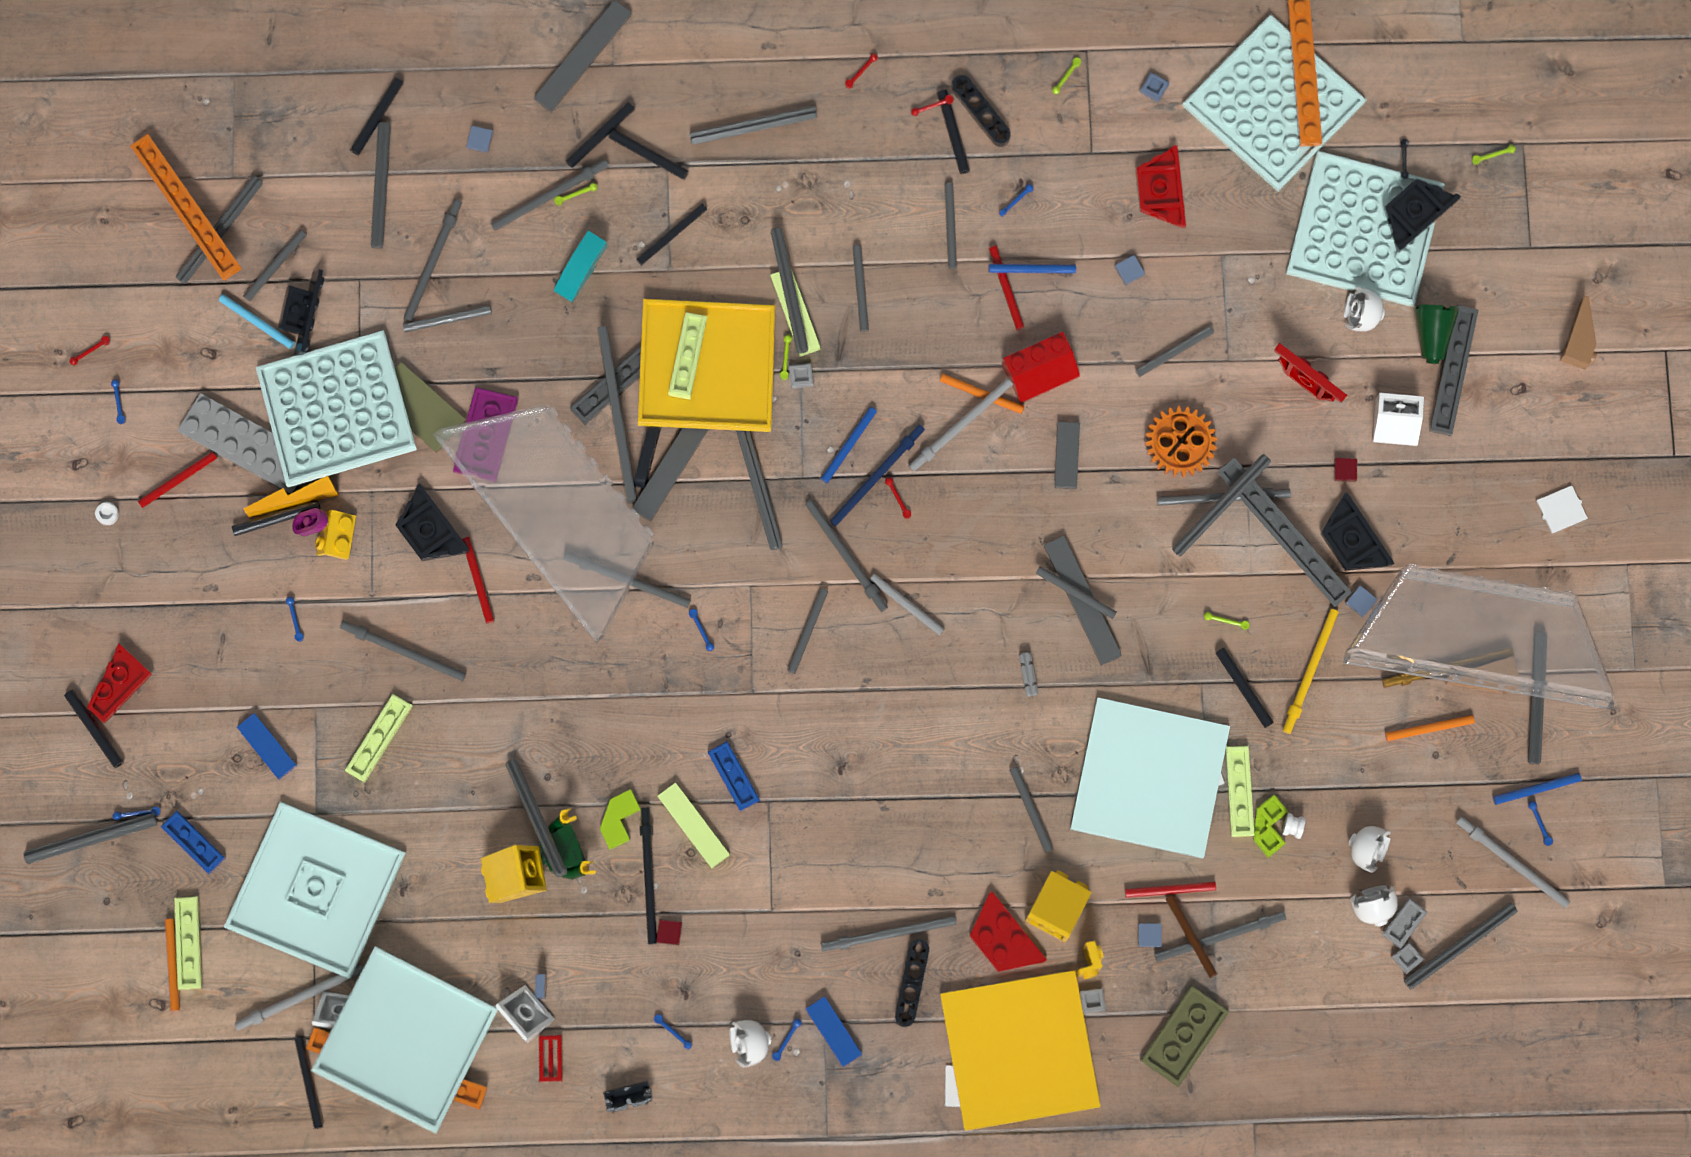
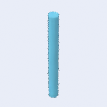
M225 294L220 296L219 301L287 348H293L295 345L293 340Z

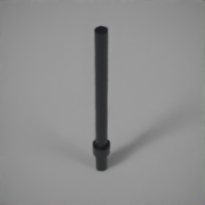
M641 808L642 826H639L643 844L648 945L657 944L651 842L653 826L650 823V808Z

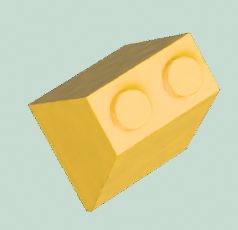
M514 845L481 858V872L485 879V894L489 903H503L547 891L539 846Z
M1057 870L1056 872H1050L1025 922L1066 942L1092 892L1088 890L1089 886L1080 881L1074 883L1068 880L1069 876Z

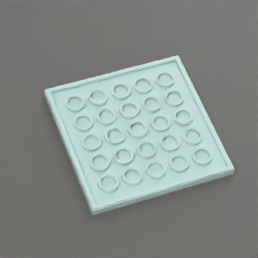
M1270 14L1191 94L1182 106L1279 192L1366 102V99L1315 54L1322 145L1299 147L1290 31Z
M1317 151L1286 274L1353 292L1357 291L1354 289L1356 287L1368 288L1378 294L1381 299L1414 307L1435 222L1398 253L1384 207L1415 179H1420L1431 186L1435 185L1444 188L1445 183L1410 174L1407 179H1402L1400 176L1401 172Z
M384 330L306 352L303 355L292 356L256 367L287 488L417 450Z

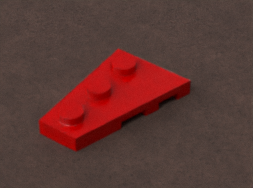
M119 643L111 662L109 661L106 667V672L101 682L98 684L87 706L103 723H106L152 675Z

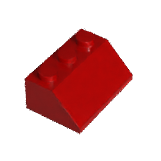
M1060 332L1004 357L1002 360V367L1008 379L1013 383L1012 388L1020 404L1080 377L1073 351L1064 332Z

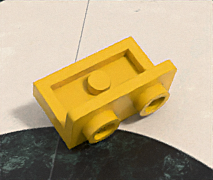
M335 510L326 511L328 524L320 531L315 541L316 555H327L347 560L350 555L356 516Z
M1095 941L1088 942L1082 947L1088 967L1079 969L1076 974L1077 977L1083 976L1084 980L1096 977L1099 974L1098 971L1103 968L1101 963L1102 958H1104L1100 945L1096 946Z

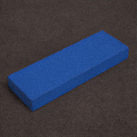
M255 713L237 726V729L278 780L297 766Z
M728 741L708 751L713 764L740 812L760 801Z
M178 811L161 826L209 875L226 859Z
M825 996L805 1009L842 1067L862 1055Z

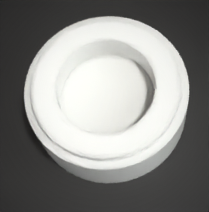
M103 502L96 508L95 516L101 524L112 525L118 520L119 511L114 504Z

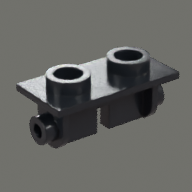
M648 1081L603 1092L607 1112L612 1111V1113L628 1109L627 1105L632 1104V1107H637L644 1104L648 1105V1102L653 1101Z

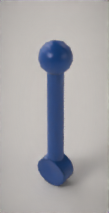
M1027 184L1025 190L1007 207L1003 208L999 215L1003 217L1028 192H1032L1034 186Z
M114 379L111 381V386L114 388L118 416L116 421L119 424H124L126 419L122 415L118 390L120 382Z
M290 596L286 598V604L289 605L296 632L294 638L296 641L301 642L304 636L300 633L293 605L294 598Z
M691 609L689 616L694 619L706 643V649L712 651L714 644L709 641L697 617V610Z
M1534 801L1529 802L1528 807L1533 811L1544 836V845H1552L1553 839L1546 832L1536 809L1537 803Z
M153 807L152 810L126 813L116 811L113 813V819L120 820L122 817L140 816L150 813L159 816L161 810L158 807Z
M661 1015L654 1017V1022L661 1024L681 1041L685 1049L692 1047V1042L685 1040L663 1021Z
M800 1019L793 1020L791 1030L778 1051L772 1055L774 1061L781 1059V1053L795 1030L802 1024Z

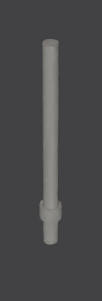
M1008 378L929 448L926 446L920 452L921 455L908 465L910 469L915 472L926 461L930 462L935 457L936 452L1006 392L1013 383Z
M1462 816L1457 820L1456 824L1470 834L1469 837L1474 841L1481 842L1564 908L1567 907L1570 901L1486 836L1484 834L1485 831L1479 826L1475 827Z
M361 964L356 966L352 978L361 974L363 970ZM336 975L261 1011L257 1009L251 1012L250 1016L235 1022V1027L239 1031L254 1023L258 1025L264 1022L265 1018L350 979Z

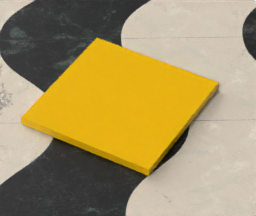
M643 299L638 426L771 432L775 305ZM685 312L707 316L690 400L668 396Z
M1075 970L940 994L964 1131L1101 1107Z

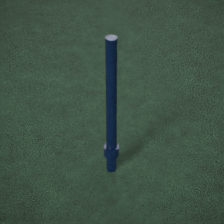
M918 424L908 436L905 435L899 441L900 445L831 518L830 522L835 527L906 450L909 451L915 445L914 441L925 431L923 426Z

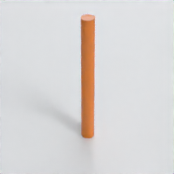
M944 373L940 379L942 383L982 399L991 393ZM1001 396L993 402L1019 414H1022L1025 407Z
M1473 715L1386 732L1385 738L1386 741H1392L1475 723Z
M165 919L170 1011H179L174 919Z

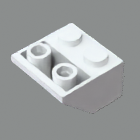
M1379 393L1375 399L1373 442L1417 446L1423 419L1424 397Z

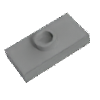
M1409 898L1382 933V936L1399 949L1402 948L1428 912Z

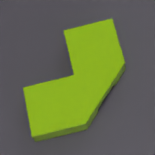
M631 789L609 801L600 827L609 850L630 841L621 820L641 811Z
M1272 795L1261 804L1255 813V835L1253 841L1267 858L1286 844L1272 825L1289 811L1275 795Z

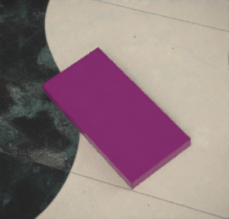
M475 387L453 473L497 483L519 401L518 397Z

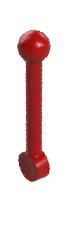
M872 53L870 59L854 77L846 80V88H853L854 82L872 62L878 60L877 54Z
M947 95L944 100L921 108H913L911 114L917 116L920 112L945 103L953 104L954 98L951 95Z
M103 336L99 343L77 357H71L69 360L70 364L76 365L80 359L102 345H109L110 338Z
M887 477L885 484L892 490L903 511V517L909 519L911 511L906 509L893 485V479Z

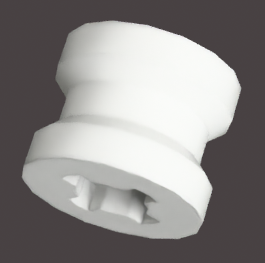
M1287 813L1282 835L1287 836L1291 834L1295 838L1301 839L1306 817L1301 816L1297 818L1293 814Z

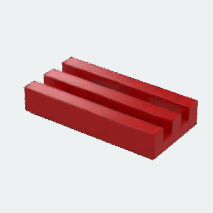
M539 1035V1082H563L562 1035ZM544 1040H548V1077H544ZM553 1040H557V1077H553Z

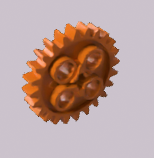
M1178 406L1176 412H1173L1170 407L1168 408V415L1161 411V420L1154 417L1153 422L1155 425L1149 424L1148 429L1151 432L1146 433L1145 437L1150 439V441L1145 442V446L1151 447V449L1146 454L1154 455L1151 463L1158 461L1157 470L1164 467L1165 475L1171 470L1173 471L1174 478L1178 472L1181 473L1182 478H1185L1186 472L1194 476V469L1201 473L1203 470L1202 465L1208 467L1210 464L1207 459L1213 460L1214 458L1211 452L1216 451L1217 447L1212 445V443L1217 442V438L1211 437V435L1216 430L1208 428L1212 423L1211 421H1203L1205 414L1200 417L1197 416V409L1193 413H1189V407L1187 406L1185 412H1182L1180 406ZM1178 422L1184 424L1185 430H1176L1174 424ZM1193 427L1195 430L1186 438L1185 443H1182L1174 454L1169 457L1168 453L1176 446L1178 440L1180 441L1189 429ZM1199 437L1202 440V444L1194 445L1191 438ZM1168 439L1171 442V446L1163 447L1160 444V440ZM1177 454H1186L1188 460L1185 462L1178 460Z

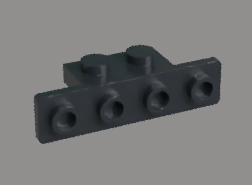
M317 269L312 273L308 291L290 285L286 289L278 329L298 335L294 356L303 355L310 346L308 336L315 324L313 314L314 310L316 311L320 299L317 296L324 283V277H322L323 270Z

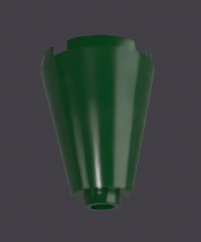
M1429 304L1414 305L1421 357L1426 359L1427 364H1439V360H1444L1459 313V307L1450 306V308H1446L1444 305Z

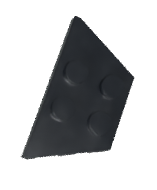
M1415 179L1384 207L1397 252L1400 253L1457 203L1461 196L1456 193L1454 195L1443 191V188L1435 185L1431 186L1420 179Z
M418 484L411 501H408L404 513L395 524L397 529L422 562L469 553V548L422 485Z
M1346 492L1322 530L1321 536L1345 571L1393 566L1395 564Z

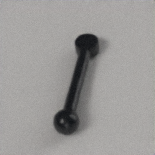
M1407 139L1400 141V147L1402 148V172L1400 176L1402 179L1409 177L1407 172V147L1409 141Z

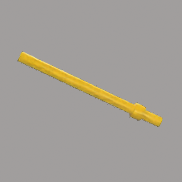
M1330 609L1293 705L1289 706L1287 711L1288 717L1282 730L1284 733L1291 734L1296 719L1300 718L1302 704L1339 613L1335 609Z

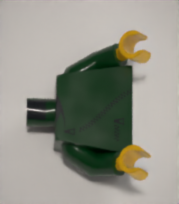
M568 808L560 812V816L550 823L548 829L567 869V873L560 878L573 880L584 875L595 874L596 870H589V865L594 863V861L585 860L571 823H569L575 821L577 817L569 818L568 812L572 808ZM539 841L540 847L542 849V852L540 853L542 866L548 865L551 874H554L553 869L544 852V849Z

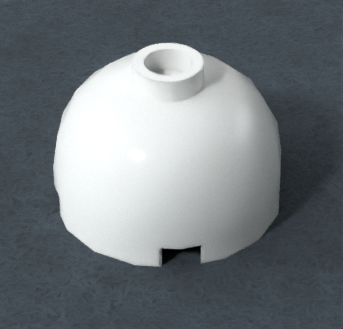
M1356 287L1354 289L1357 291L1354 294H1349L1345 304L1344 318L1348 317V324L1345 323V327L1348 330L1365 332L1372 330L1384 318L1385 310L1381 297L1373 290Z
M1367 826L1357 834H1353L1350 838L1349 846L1351 847V856L1355 864L1364 870L1374 873L1378 869L1375 864L1378 860L1382 862L1390 844V838L1386 836L1391 833L1380 827Z
M1386 885L1371 887L1362 891L1363 896L1357 898L1355 894L1350 899L1356 916L1361 921L1375 924V926L1387 924L1388 919L1397 911L1398 902L1393 886L1390 889H1387Z
M752 1020L733 1022L732 1024L735 1027L730 1028V1043L732 1052L735 1053L737 1051L739 1059H736L740 1067H748L762 1061L768 1052V1045L771 1044L770 1034L767 1031L765 1032L758 1022Z

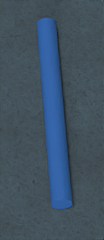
M989 264L988 272L1076 273V265Z
M869 407L820 479L828 484L877 413L874 408Z
M1580 773L1568 775L1493 796V802L1495 805L1581 782L1582 778Z

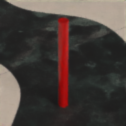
M997 246L990 247L989 252L993 263L1003 264ZM997 273L1016 330L1022 329L1024 324L1007 274Z
M210 452L138 500V503L144 508L215 461L217 457L213 452Z
M465 537L462 540L470 550L466 554V558L485 622L489 624L494 622V617L470 537Z
M1216 882L1125 889V898L1216 891Z

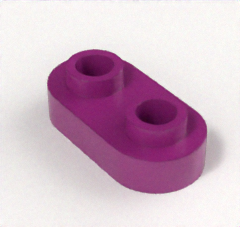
M314 508L297 514L292 525L293 532L297 535L308 536L322 531L328 524L327 513Z

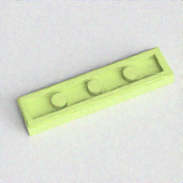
M777 272L771 274L770 277L793 337L780 273ZM792 272L808 344V352L799 354L801 357L820 350V345Z
M685 312L668 396L691 399L707 316Z
M392 694L345 771L365 783L413 706Z
M1227 746L1225 754L1231 837L1254 836L1249 746Z
M676 783L657 796L711 869L730 856Z
M199 897L175 898L178 990L202 988Z

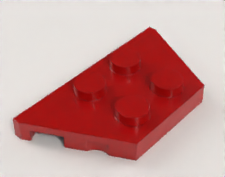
M1174 145L1170 150L1136 167L1139 209L1141 213L1180 228H1185L1186 218L1178 145Z
M1281 343L1276 346L1274 352L1280 355L1278 360L1287 376L1318 400L1333 402L1337 399L1340 403L1344 401L1347 394L1331 383L1325 373L1314 370L1308 360L1303 357L1299 358Z
M991 891L969 936L997 972L1046 962L1047 959Z

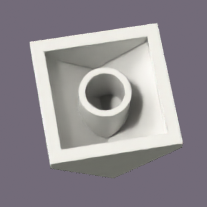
M526 985L496 1005V1008L527 1043L555 1020Z
M323 992L312 1025L333 1029L349 995Z

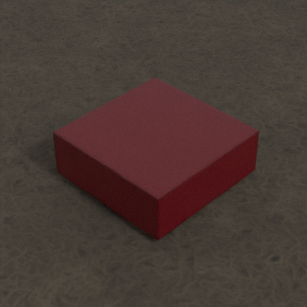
M1335 458L1334 481L1356 482L1357 459Z
M659 920L656 943L679 946L682 922Z

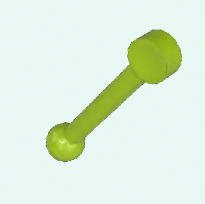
M1080 58L1073 59L1072 66L1058 85L1052 88L1053 94L1060 93L1061 86L1073 70L1081 65Z
M1509 145L1506 149L1481 157L1475 155L1472 158V163L1478 165L1482 160L1508 152L1514 153L1516 147Z
M591 183L589 187L564 197H555L554 202L560 206L565 200L590 190L596 191L598 186L596 183Z
M785 335L783 338L785 349L783 370L780 373L782 380H787L789 377L787 364L789 343L792 341L790 335Z
M1210 612L1204 613V619L1208 621L1212 619L1240 626L1242 630H1247L1250 626L1248 621L1238 622L1214 616Z

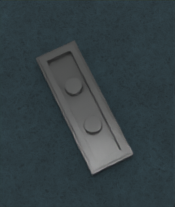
M1057 423L1054 488L1077 489L1080 423Z

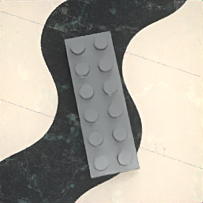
M199 394L177 431L279 489L284 488L288 494L296 492L300 484L288 488L286 486L273 433L207 396Z

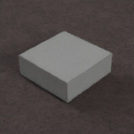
M811 363L789 366L792 389L814 386Z
M1410 942L1391 956L1405 974H1408L1424 960Z
M1103 988L1079 991L1083 1014L1106 1011Z

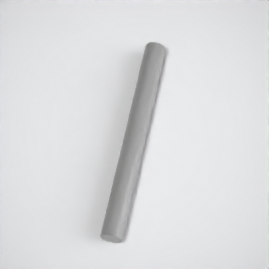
M874 574L871 577L870 581L936 634L939 636L942 634L945 628L878 575Z

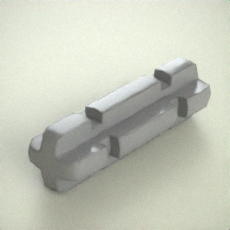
M1028 652L1019 655L1020 664H1022L1023 682L1026 685L1025 693L1027 697L1036 696L1038 689L1037 685H1035L1034 666L1031 664L1032 655Z

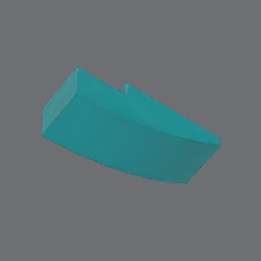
M587 231L566 265L553 291L572 303L595 270L596 263L608 247L607 242L592 232Z

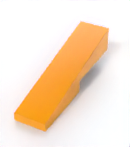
M326 476L290 495L282 488L243 509L247 516L252 518L314 500L319 501L338 496V493L330 478Z

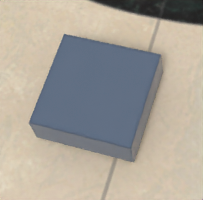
M1151 72L1140 93L1159 103L1170 82Z
M471 126L467 149L489 153L493 130Z
M1135 255L1115 265V269L1125 285L1145 275Z
M1360 585L1345 604L1363 618L1378 599Z
M1139 923L1138 947H1162L1161 924Z
M545 974L536 975L535 997L537 999H546L547 976Z

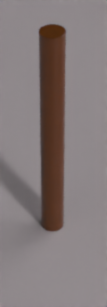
M1174 895L1167 897L1165 900L1209 978L1215 977L1218 973Z

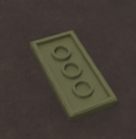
M401 362L395 368L411 430L437 453L466 423V419Z
M1191 985L1140 1061L1179 1087L1230 1011Z

